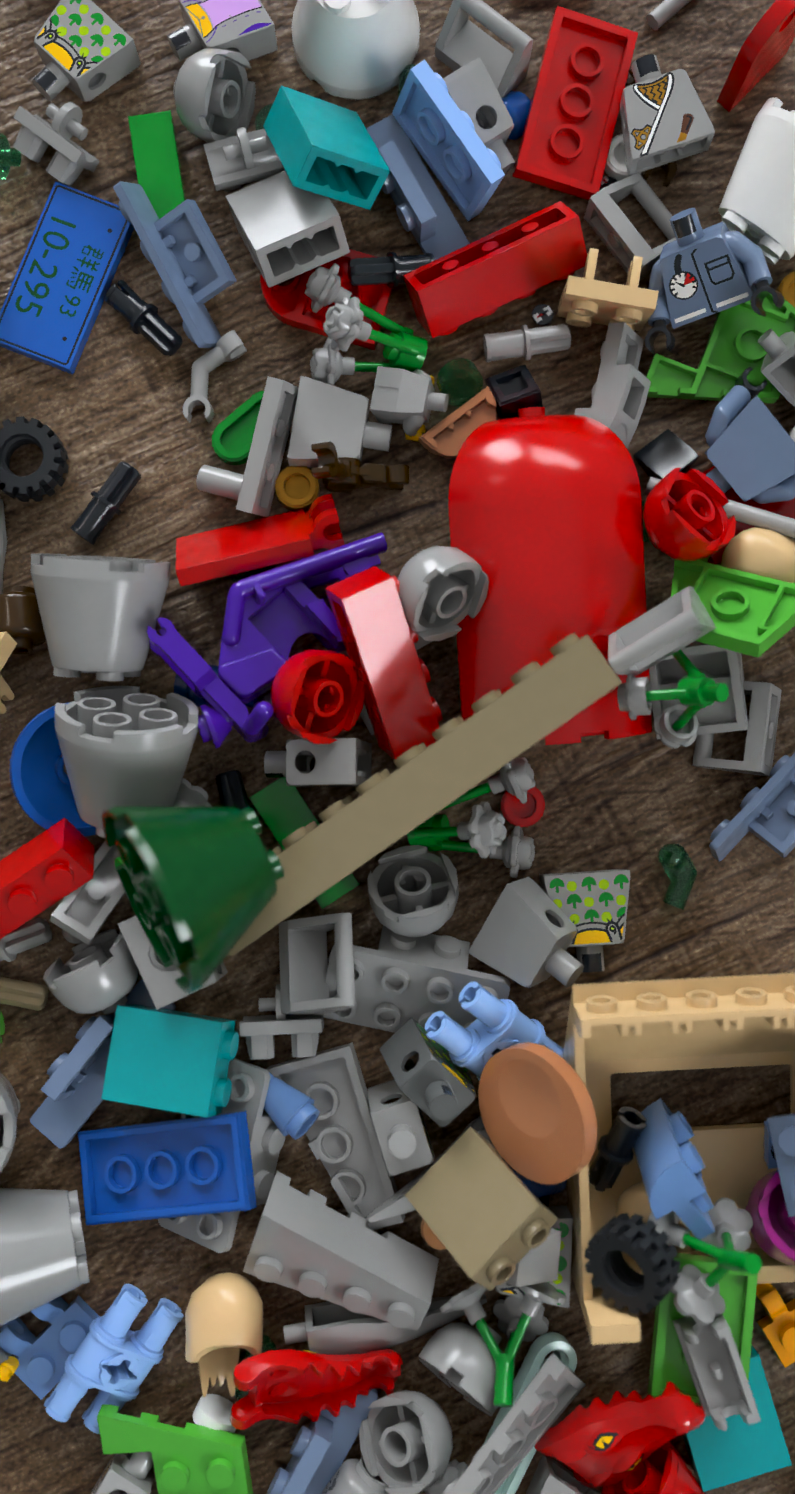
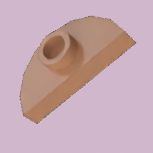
M489 386L420 436L419 443L433 454L444 458H456L461 446L476 428L486 422L496 420V400Z

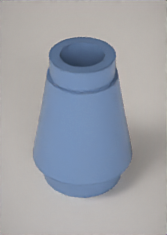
M269 1072L270 1083L264 1110L283 1136L289 1134L297 1140L311 1128L318 1118L320 1111L314 1106V1099Z

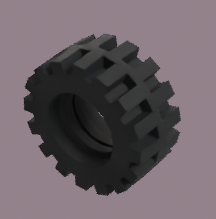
M22 416L16 417V422L14 423L9 419L2 421L4 428L0 430V490L11 498H17L22 502H28L29 499L38 502L43 500L42 496L45 494L50 497L56 492L53 488L56 485L62 487L65 482L62 477L63 473L68 474L69 466L66 463V460L69 459L61 440L46 424L43 425L34 418L28 421ZM29 443L39 446L42 449L43 461L38 470L24 477L13 474L9 466L10 457L13 452L20 446Z
M628 1213L620 1214L617 1218H612L591 1238L584 1256L589 1259L585 1264L587 1273H593L594 1275L590 1281L595 1288H602L603 1293L601 1296L606 1301L612 1298L615 1301L614 1307L621 1311L627 1306L631 1314H638L641 1310L645 1314L656 1308L679 1279L677 1273L681 1269L680 1261L674 1260L678 1254L675 1245L668 1246L666 1243L670 1237L665 1231L659 1234L655 1230L657 1224L649 1220L646 1224L643 1223L642 1216L634 1214L629 1218ZM621 1252L632 1257L640 1266L643 1274L632 1269L624 1260Z

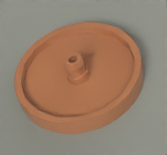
M528 1042L512 1045L496 1053L488 1060L479 1081V1109L486 1132L505 1162L523 1177L540 1184L561 1183L583 1170L594 1154L597 1141V1121L589 1093L570 1064L553 1050L540 1044Z

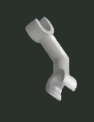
M235 330L223 335L213 349L195 360L192 364L190 397L183 404V414L189 423L192 419V410L197 405L205 406V419L208 423L212 421L214 410L208 401L209 373L224 362L236 360L247 351Z

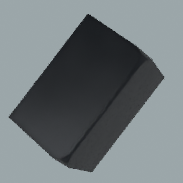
M525 364L485 379L486 386H489L496 400V412L499 419L519 417L518 409L543 407L541 390Z
M669 429L633 455L649 477L658 479L664 478L674 468L681 467L679 472H684L699 458L694 449Z

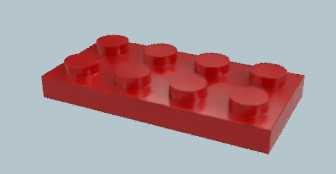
M560 6L556 7L550 24L513 177L589 200L590 197L600 190L620 109L622 92L626 85L638 32Z

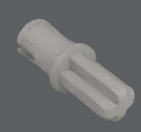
M565 324L528 329L527 325H522L520 330L483 334L484 353L487 363L518 357L530 360L531 355L564 351L571 347V332Z
M42 918L34 919L24 923L0 939V961L6 960L11 962L16 959L17 954L49 942L52 939V931L48 921Z

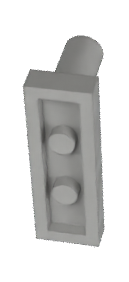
M267 377L244 475L203 465L197 475L196 485L198 490L237 500L236 510L269 517L275 493V483L280 472L296 407L298 387L282 379Z
M106 840L94 856L93 879L65 896L49 920L62 928L64 938L70 943L78 944L84 942L89 945L125 894L114 865L115 858L120 857L116 845L108 847Z

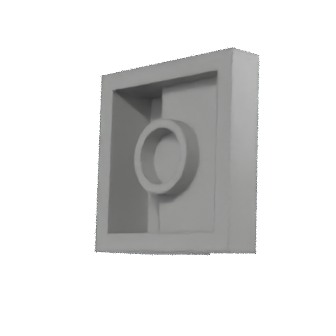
M698 641L685 646L683 649L684 654L698 670L704 673L706 677L712 678L716 683H725L729 688V696L725 702H714L695 714L699 723L696 734L704 735L747 730L749 725L743 687L745 678L741 653ZM675 658L662 660L649 668L651 690L677 688L679 681L687 677L688 674ZM678 699L652 701L654 721L657 716L662 715V710L675 705L688 707L689 705H683ZM656 734V738L661 739L660 735Z

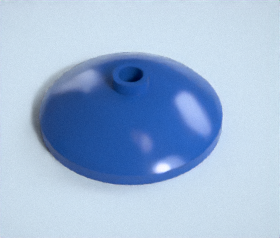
M52 706L35 716L19 734L10 759L11 787L21 809L32 821L47 830L63 818H66L84 837L95 835L96 827L84 822L78 814L68 775L64 772L65 763L55 730V706Z

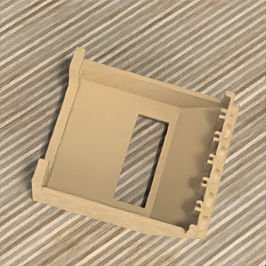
M795 973L572 985L563 1059L570 1064L584 1083L591 1098L597 1121V1141L591 1160L583 1170L567 1179L568 1209L573 1217L571 1274L592 1345L641 1342V1328L638 1315L629 1313L627 1306L622 1311L614 1307L615 1301L612 1298L606 1301L601 1296L603 1293L602 1288H595L590 1281L594 1277L593 1273H587L585 1264L589 1261V1259L584 1257L585 1250L589 1247L588 1243L591 1238L612 1218L618 1217L616 1206L623 1191L643 1181L634 1152L633 1160L628 1165L623 1166L612 1188L599 1192L595 1190L594 1185L589 1183V1169L599 1152L597 1147L598 1141L603 1135L608 1134L612 1126L611 1075L615 1073L790 1064L791 1113H795ZM764 1123L691 1127L694 1137L690 1138L689 1141L697 1149L704 1162L705 1168L701 1170L702 1179L712 1204L714 1205L720 1198H730L736 1203L738 1209L745 1210L750 1193L756 1183L768 1173L778 1170V1168L768 1169L764 1159ZM680 1219L678 1225L688 1229V1227ZM749 1231L751 1244L744 1252L757 1254L761 1259L762 1265L758 1272L757 1284L795 1282V1266L781 1263L770 1257L760 1248L751 1231ZM675 1245L678 1253L709 1256L687 1245L684 1248ZM621 1252L628 1265L636 1272L643 1274L637 1262L628 1254Z

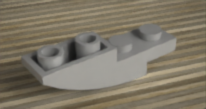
M625 322L609 323L606 339L601 346L599 373L591 393L592 406L591 408H576L574 415L589 417L601 422L612 430L624 443L625 447L628 448L641 418L651 381L638 370L644 340Z

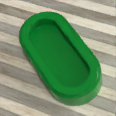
M264 391L252 395L215 428L212 434V446L218 458L224 463L241 465L247 462Z

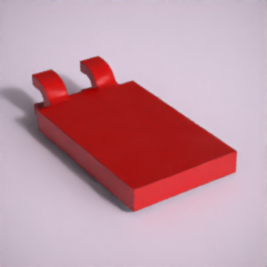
M332 493L316 498L312 502L310 509L305 513L304 509H299L176 538L175 570L180 587L313 556V550L321 548L330 550L345 545L342 533H338L341 531L337 510L334 508Z

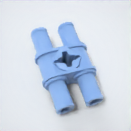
M476 981L467 984L459 994L461 1007L477 1018L467 1028L461 1026L443 1011L433 1013L425 1024L426 1035L449 1051V1056L455 1065L467 1068L477 1075L479 1081L484 1066L493 1055L518 1043L540 1044L553 1050L563 1058L564 1048L546 1036L544 1026L538 1020L528 1018L518 1010L515 1002L509 999H498Z
M124 1284L105 1314L97 1317V1319H93L89 1325V1333L76 1352L70 1354L65 1360V1373L51 1395L44 1402L47 1414L54 1420L67 1422L71 1416L70 1414L88 1389H99L97 1396L83 1413L82 1419H84V1424L90 1431L100 1435L97 1415L101 1406L110 1404L119 1406V1410H121L126 1402L136 1399L140 1392L139 1386L154 1364H159L162 1360L163 1346L178 1322L184 1317L181 1308L173 1301L161 1298L142 1328L136 1331L129 1330L131 1324L141 1309L145 1307L148 1300L139 1288L132 1284Z

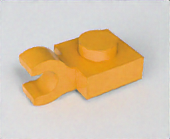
M771 1283L757 1284L756 1295L768 1314L757 1321L778 1359L786 1368L795 1362V1298L785 1304Z

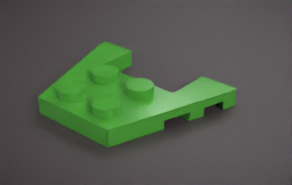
M768 295L762 303L766 317L753 311L750 303L751 300L718 312L697 369L655 353L646 374V378L651 381L647 397L721 401L732 387L735 386L736 380L744 370L752 367L753 370L747 375V381L750 385L757 387L766 379L767 385L759 393L758 397L763 403L774 404L779 399L781 393L761 373L762 363L767 352L758 343V339L769 329H772L779 337L786 332L793 331L795 333V307L784 299L783 306L778 308L774 304L773 296Z
M710 556L695 561L674 559L671 597L688 586L693 587L717 627L695 641L759 658L795 626V582L789 583L707 563Z
M110 1404L101 1406L97 1420L103 1455L151 1452L158 1494H253L245 1435L210 1429L189 1422L186 1423L185 1428L160 1423L158 1415L142 1412L140 1418L118 1413L119 1406Z

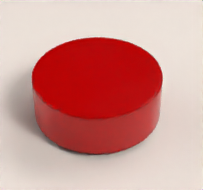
M536 787L527 791V802L524 804L515 795H511L506 790L500 799L502 816L508 823L514 826L528 827L534 825L541 819L545 810L544 797Z

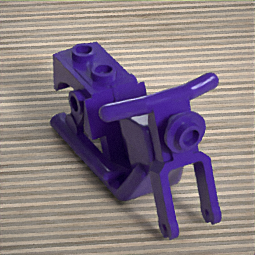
M382 532L234 583L227 595L218 676L177 632L170 620L162 617L156 618L162 628L159 630L160 635L148 625L147 634L152 652L159 656L190 690L207 704L200 705L202 714L198 715V731L203 743L212 740L215 748L220 747L232 730V726L245 741L250 743L267 736L269 729L266 723L273 715L272 705L269 702L262 701L249 714L244 704H248L272 688V682L277 671L289 659L290 650L297 638L304 634L312 633L327 650L334 652L346 650L334 613L325 604L324 599H318L310 589L336 580L342 581L373 566H380L381 561L378 554L387 551V543Z

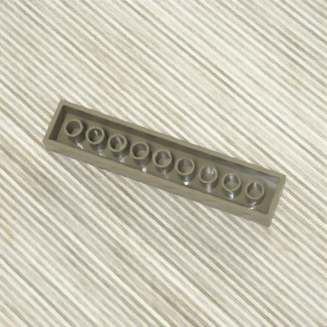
M570 634L550 649L554 658L542 667L537 661L531 662L510 677L515 685L504 694L499 689L492 690L471 705L476 714L464 721L462 716L453 718L433 732L432 735L436 739L434 744L428 748L424 742L418 746L415 745L393 761L398 768L396 771L390 774L385 769L356 787L355 789L360 795L354 800L349 795L322 811L318 817L323 823L319 826L315 821H312L283 839L281 843L285 850L282 851L277 846L272 851L280 860L284 877L276 880L277 892L231 949L229 952L230 956H234L622 683L621 679L614 672L590 636L586 634L579 639L576 634Z

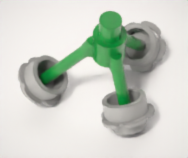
M684 648L664 659L675 658L688 674L687 677L679 681L677 688L651 690L648 677L636 678L633 674L627 676L626 683L618 685L619 709L621 712L629 711L631 720H637V715H650L652 701L678 699L683 705H689L688 707L682 705L667 707L662 710L661 716L659 715L655 718V733L660 735L663 744L674 749L679 748L681 745L688 747L695 741L699 726L695 714L699 710L712 705L714 702H725L729 696L728 686L725 683H716L712 678L706 677L684 654Z

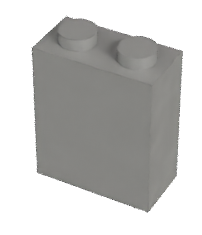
M285 170L225 196L239 235L269 288L350 253L340 215L330 199L326 196L294 187Z

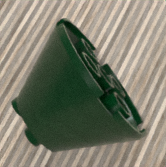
M112 807L104 811L102 814V824L108 847L113 845L117 847L123 864L115 867L145 935L163 966L166 968L174 964L182 976L175 979V981L184 992L190 994L200 989L277 892L276 880L284 877V871L277 855L272 850L266 852L258 836L261 834V826L256 814L250 807L239 810L236 807Z

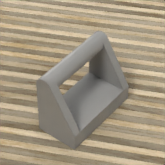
M453 0L435 45V57L453 71H456L480 56L501 98H503L509 92L515 91L527 76L533 39L483 0ZM469 15L515 49L514 53L510 52L468 19Z
M640 173L633 174L602 188L589 199L584 219L628 274L633 256L643 257L639 281L651 273L652 266L660 259L663 246L676 240L669 220L673 215ZM632 193L669 241L651 249L617 203Z
M688 586L608 636V661L616 674H633V676H637L717 627L695 589Z
M743 681L744 695L751 696L744 760L711 758L714 734L697 735L692 766L770 776L773 767L782 690L772 683Z
M336 913L287 920L279 923L281 1014L322 1015L356 1007L352 914ZM334 930L337 997L329 998V986L325 983L328 970L327 931Z

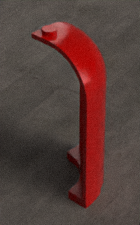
M545 407L518 409L519 417L489 421L476 428L467 437L457 454L451 473L448 496L451 547L458 548L480 564L481 570L487 574L489 579L487 597L479 613L474 619L467 614L457 624L462 629L457 633L461 711L464 721L476 714L471 705L480 698L497 689L504 694L515 686L510 677L533 661H537L542 667L553 659L554 655L550 649L572 633L576 634L579 639L586 634L589 635L608 661V636L647 612L642 498L638 473L624 443L612 430L599 421L581 415H545ZM649 668L635 677H648L650 680ZM617 674L622 683H626L628 675ZM617 686L541 740L545 739L546 745L581 743V737L604 734V739L641 735L652 732L651 714L637 715V720H631L629 711L621 712L618 705Z

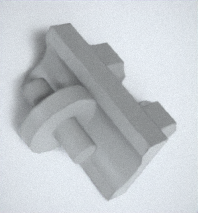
M68 102L61 108H58L51 103L46 109V115L53 120L52 125L39 115H33L19 106L13 117L22 124L13 145L15 149L39 163L48 145H51L57 151L46 171L58 181L68 186L73 185L84 168L92 172L95 171L100 161L70 139L74 135L82 141L88 134V129L81 125L83 114L79 106L73 102Z
M245 127L237 128V136L203 144L216 191L225 190L228 192L240 189L243 184L266 179L285 170L264 128L248 133Z
M276 984L275 997L259 998V1012L276 1011V1015L244 1016L243 1021L239 1022L240 1037L246 1036L250 1060L274 1058V1035L291 1034L292 1057H315L319 1033H322L324 1028L323 1015L281 1014L280 984Z

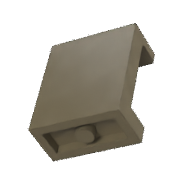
M470 1126L405 1194V1197L468 1277L488 1290H492L496 1286L505 1283L514 1274L516 1264L530 1249L540 1246L547 1239L550 1228L557 1222V1217L539 1202L499 1156L500 1154L494 1145Z

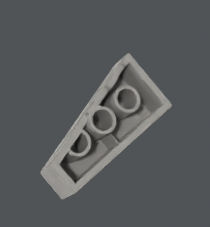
M276 1171L243 1272L256 1276L261 1281L274 1282L300 1291L307 1297L320 1298L335 1303L351 1312L364 1313L387 1321L397 1328H407L418 1332L431 1305L439 1258L389 1231L379 1235L370 1230L369 1225L366 1223L367 1219L352 1211L348 1216L342 1215L325 1205L327 1197L312 1189L307 1195L289 1186L290 1177Z

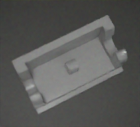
M723 1315L715 1317L714 1321L708 1326L698 1324L692 1316L674 1320L673 1324L699 1401L705 1411V1417L711 1416L715 1427L723 1431L728 1429L726 1418L732 1415H741L742 1420L748 1425L760 1422L761 1418L730 1327Z

